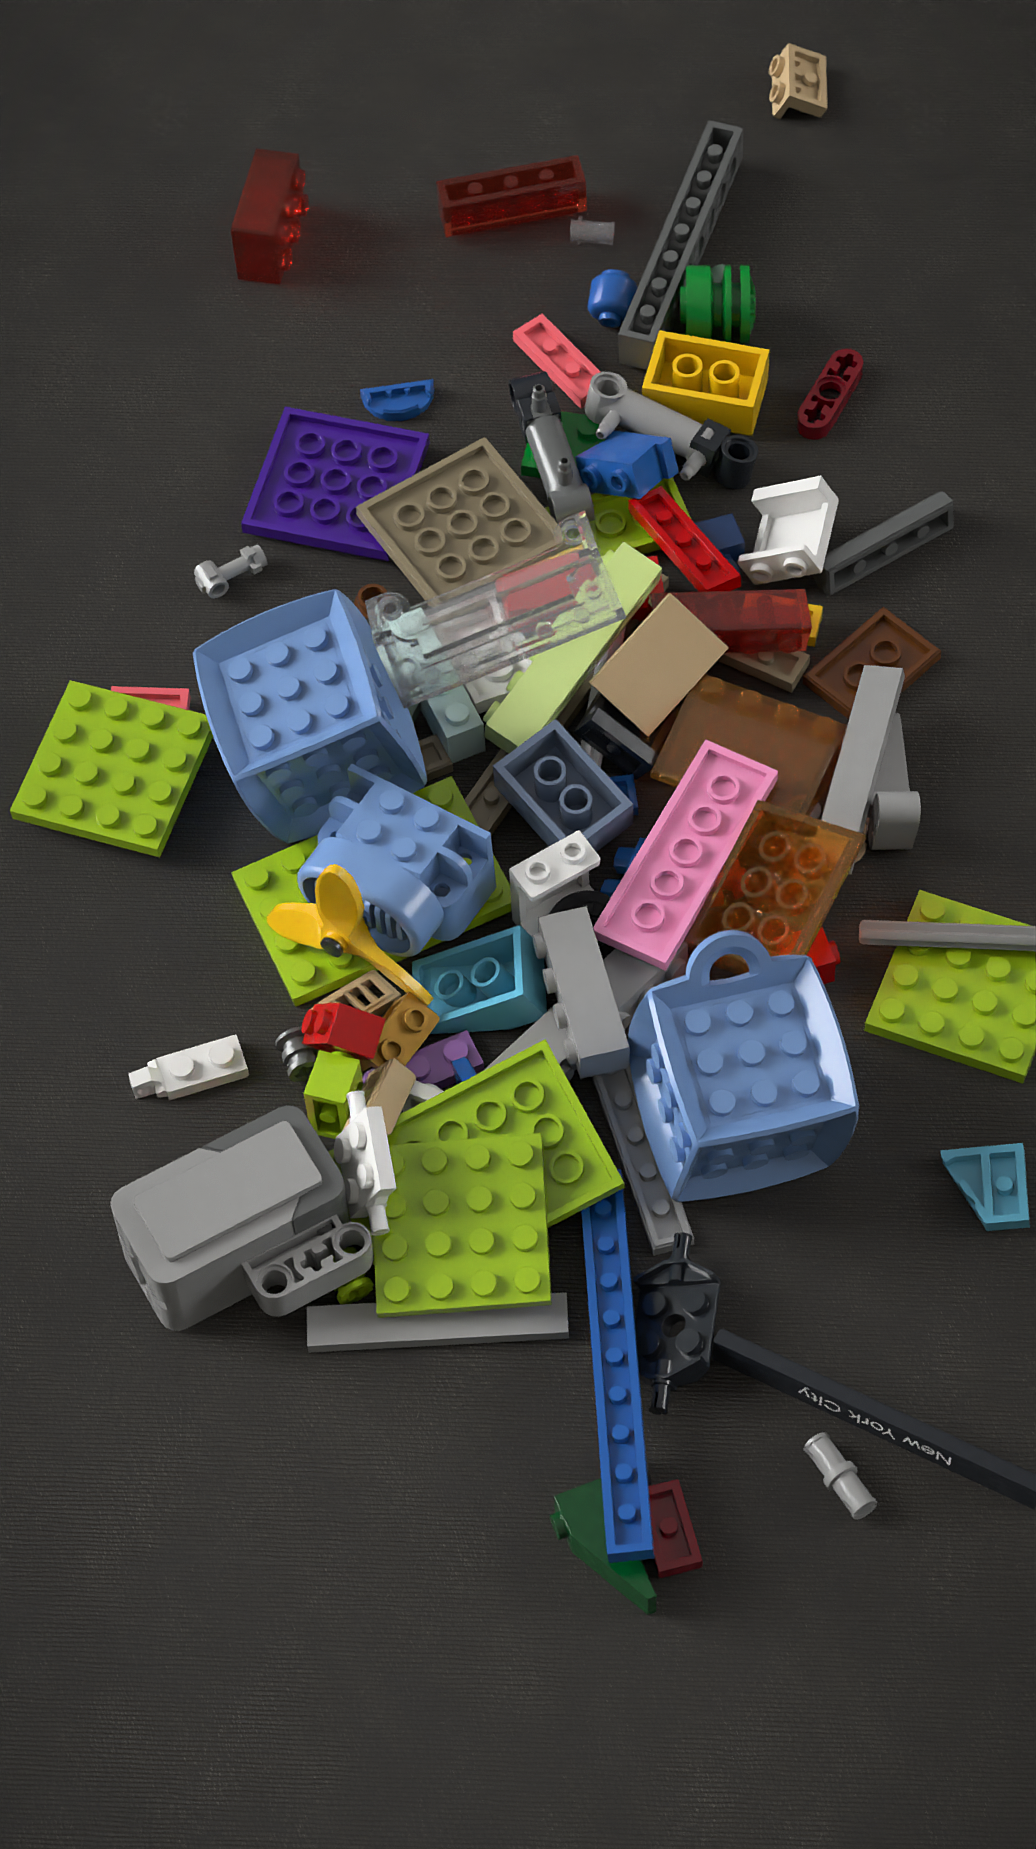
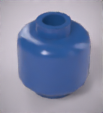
M616 269L603 271L601 275L592 280L590 286L588 311L591 316L599 320V324L604 327H619L623 323L637 291L636 283L624 271Z

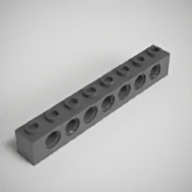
M711 120L708 121L618 333L619 363L648 370L659 330L671 332L680 310V286H686V266L699 265L742 161L743 128Z

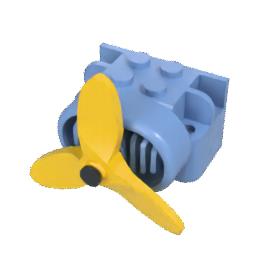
M351 764L347 769L351 791L346 797L336 796L329 803L330 817L318 833V846L299 869L297 875L299 889L308 903L291 902L278 904L267 916V923L282 937L303 945L324 949L334 957H341L343 953H348L365 959L406 993L411 992L428 1006L434 999L432 995L383 951L400 957H411L418 954L431 937L441 941H450L458 938L465 931L496 888L491 833ZM463 858L471 859L472 863L468 865Z

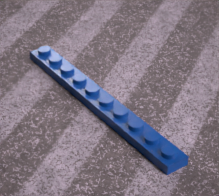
M617 1169L623 1180L621 1169ZM624 1189L581 1210L606 1546L609 1563L655 1558Z

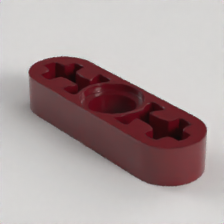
M840 349L830 357L798 410L797 429L803 437L818 440L827 436L863 375V358L857 351ZM847 365L852 366L845 370L843 379L839 377L840 369H844ZM825 389H834L841 395L835 399H826L820 393ZM818 410L821 411V420H816L814 423L808 422L815 419Z

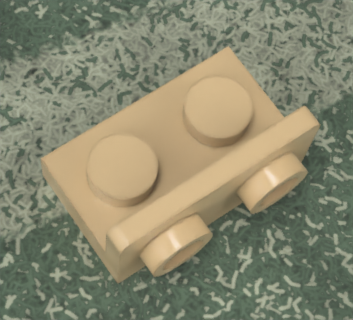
M788 43L782 53L773 58L769 68V74L772 76L770 101L773 107V117L780 119L788 107L821 118L827 110L826 56Z

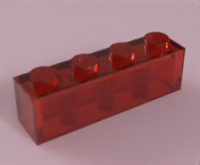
M578 155L436 181L438 211L445 237L587 211L586 179Z
M805 589L670 593L729 647L725 653L755 654L757 652L781 651L793 653L796 651H806L812 624ZM650 593L645 619L668 593Z

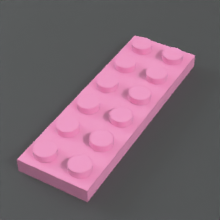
M705 739L595 923L593 929L596 939L666 971L777 782L778 771Z

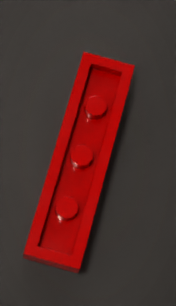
M662 486L649 491L641 499L632 498L628 500L630 514L706 601L741 587V575Z

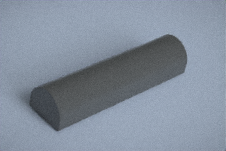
M939 491L827 552L822 573L812 574L815 582L827 596H831L954 527L953 500L946 493Z

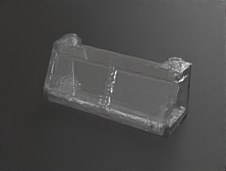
M585 510L567 517L558 523L554 530V541L557 547L412 607L406 597L397 592H386L365 601L374 646L404 709L627 618Z

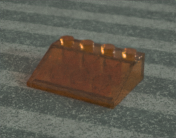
M705 674L686 696L651 771L650 778L677 787L706 739L777 770L778 780L756 817L800 832L834 776L847 725Z
M757 800L685 942L694 951L703 940L713 934L727 930L746 932L758 939L766 948L770 957L807 955L866 839L865 835ZM736 954L724 955L718 958L712 965L735 974L749 972L746 960Z

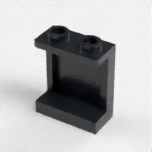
M598 692L575 729L574 734L628 775L633 774L634 779L637 780L655 767L661 756L657 753L660 745L678 714L692 702L694 697L688 692L648 737Z

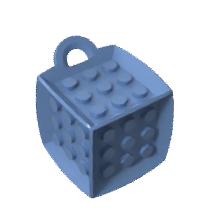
M328 590L275 607L231 627L195 648L193 658L198 686L206 717L224 764L248 809L272 835L282 842L288 844L318 835L320 829L330 817L329 803L334 797H346L351 791L347 771L351 764L412 794L426 785L427 776L422 752L400 687L369 623L352 601L340 590Z
M737 930L718 932L703 940L695 948L687 963L686 975L651 988L641 1000L629 1028V1063L643 1126L671 1199L676 1202L694 1201L754 1191L829 1167L839 1158L854 1133L858 1120L859 1103L842 1031L828 993L811 957L807 955L770 957L768 951L759 940L746 932ZM724 955H739L746 960L749 966V972L727 979L710 981L709 974L713 963Z

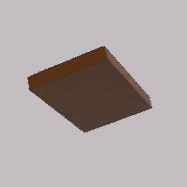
M882 607L803 676V684L849 719L864 665L903 668L905 679L901 690L902 693L941 659V650L885 607Z

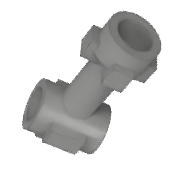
M258 544L253 547L246 546L240 549L241 557L218 568L210 560L200 563L196 567L194 575L196 576L195 582L201 592L207 593L210 598L221 597L229 588L227 580L246 571L254 575L263 571L262 568L267 566L268 562L261 547Z

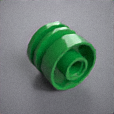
M710 265L686 266V286H680V324H686V335L712 339L714 327H721L724 342L731 343V327H739L740 344H749L750 334L755 323V286L750 275V266L740 265L739 282H731V265H725L721 282H714Z

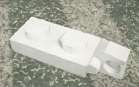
M237 1034L158 1057L157 1060L154 1059L148 1062L147 1067L129 1073V1080L136 1099L156 1093L158 1098L168 1096L170 1101L249 1076V1072Z

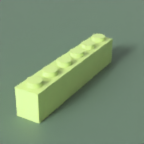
M624 541L616 552L610 549L604 555L597 567L601 572L593 582L587 579L575 596L578 602L570 612L566 609L561 612L552 626L555 633L549 641L545 642L542 639L536 645L529 657L532 663L524 673L518 670L506 687L509 694L503 702L495 701L483 718V721L486 722L484 737L507 753L512 752L553 720L557 719L658 584L662 567Z

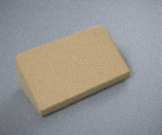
M395 1058L389 1059L369 1073L361 1090L365 1092L366 1107L382 1106L387 1136L392 1133L416 1080V1075ZM349 1115L343 1130L350 1124L349 1119L351 1115Z

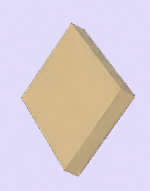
M668 593L593 676L589 683L649 737L729 647L679 600Z

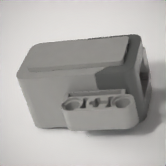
M295 1106L279 1107L123 1186L111 1198L110 1206L125 1260L160 1322L170 1330L180 1331L187 1329L252 1294L266 1314L271 1316L286 1315L363 1275L371 1268L374 1260L369 1230L362 1224L350 1222L345 1184L341 1172L306 1115ZM351 1245L363 1247L354 1254L344 1252V1249ZM274 1285L286 1287L285 1290L278 1294L266 1292L267 1289Z

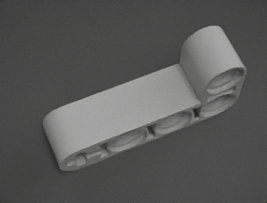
M895 713L866 819L870 850L912 849L920 823V796L918 791H910L899 713Z

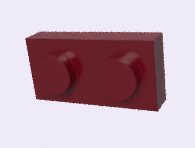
M675 1479L649 1486L655 1555L653 1560L658 1577L663 1578L702 1568L703 1560L679 1480Z

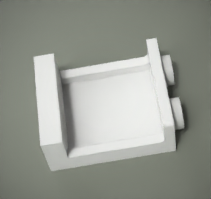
M822 476L754 489L751 501L762 514V519L753 553L739 556L738 565L754 585L822 573L839 501Z
M580 830L509 869L512 920L531 936L539 933L538 917L549 915L552 908L562 898L577 891H594L589 885V871L600 865V856Z

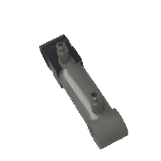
M543 371L509 379L508 386L513 409L516 416H518L524 441L526 444L529 443L547 494L551 516L561 528L594 521L595 514L590 491L587 484H583L562 426L561 410L555 393L552 390L547 372Z

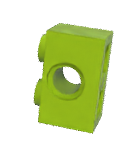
M321 1050L318 1052L304 1091L308 1120L317 1135L336 1139L342 1132L350 1115L346 1095L352 1091H361L363 1088L360 1060L355 1059L348 1053L341 1051L329 1053Z

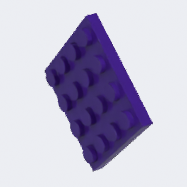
M285 407L242 519V533L389 561L390 556L358 518L356 506L419 473L430 444L429 434Z

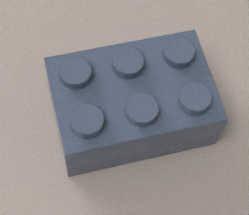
M556 719L493 765L494 786L548 846L580 830L597 852L633 824V803Z

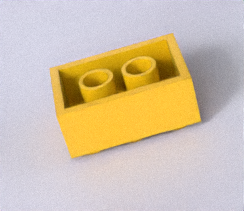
M659 330L642 386V395L701 424L709 418L731 429L732 433L752 436L768 382L769 349Z

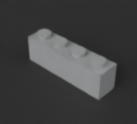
M587 906L538 917L539 933L532 935L537 958H545L547 969H543V978L547 993H555L558 1004L553 1005L558 1029L565 1028L568 1035V1040L563 1041L568 1064H576L580 1079L629 1068L630 1047Z

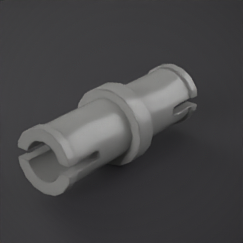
M821 1432L808 1440L804 1451L811 1457L824 1475L823 1483L830 1491L835 1490L850 1511L853 1519L858 1520L871 1513L876 1508L877 1501L871 1496L856 1475L857 1468L854 1463L844 1459L831 1441L828 1433Z

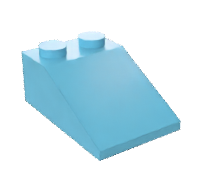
M520 925L412 962V977L432 995L434 999L427 1007L440 1018L430 1034L459 1033L465 1030L468 1032L511 1030L535 1022L547 1012L546 987L543 978V969H545L544 958H537L532 936Z

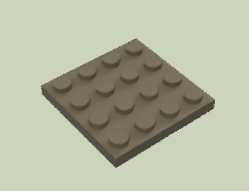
M485 437L356 506L358 518L440 619L502 585V573L517 572L534 567L570 547L569 536Z

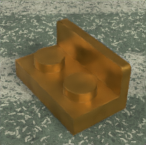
M411 992L395 1000L382 1016L386 1021L374 1059L360 1060L361 1071L363 1072L370 1067L376 1069L393 1058L406 1066L439 1022V1016Z

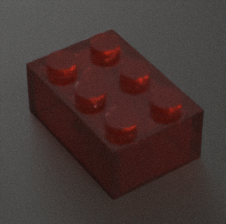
M258 148L255 150L231 227L234 257L239 280L280 285L284 271H289L291 268V247L293 243H298L301 231L300 217L306 216L309 205V197L303 193L306 172L300 169L299 154Z

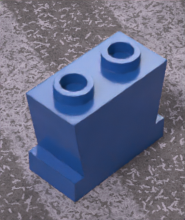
M613 431L606 437L605 441L575 456L583 484L586 483L589 491L593 493L641 499L663 478L670 479L679 473L672 441L669 437Z

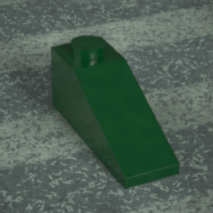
M601 1478L554 1496L555 1513L550 1514V1520L558 1540L566 1538L573 1554L647 1615L655 1613L656 1594L641 1560L609 1563Z

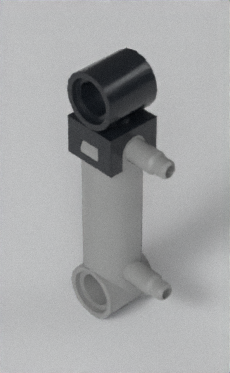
M600 372L592 377L584 411L588 419L599 424V428L596 431L599 439H606L617 425L632 433L669 437L672 441L674 453L686 459L680 472V477L683 480H690L696 473L708 478L714 470L716 480L725 487L740 489L749 484L758 456V447L754 441L742 435L729 436L731 429L709 418L701 424L627 388L624 378L616 373Z

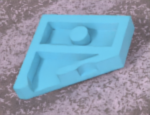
M1023 1143L941 1150L943 1165L986 1231L1030 1228Z

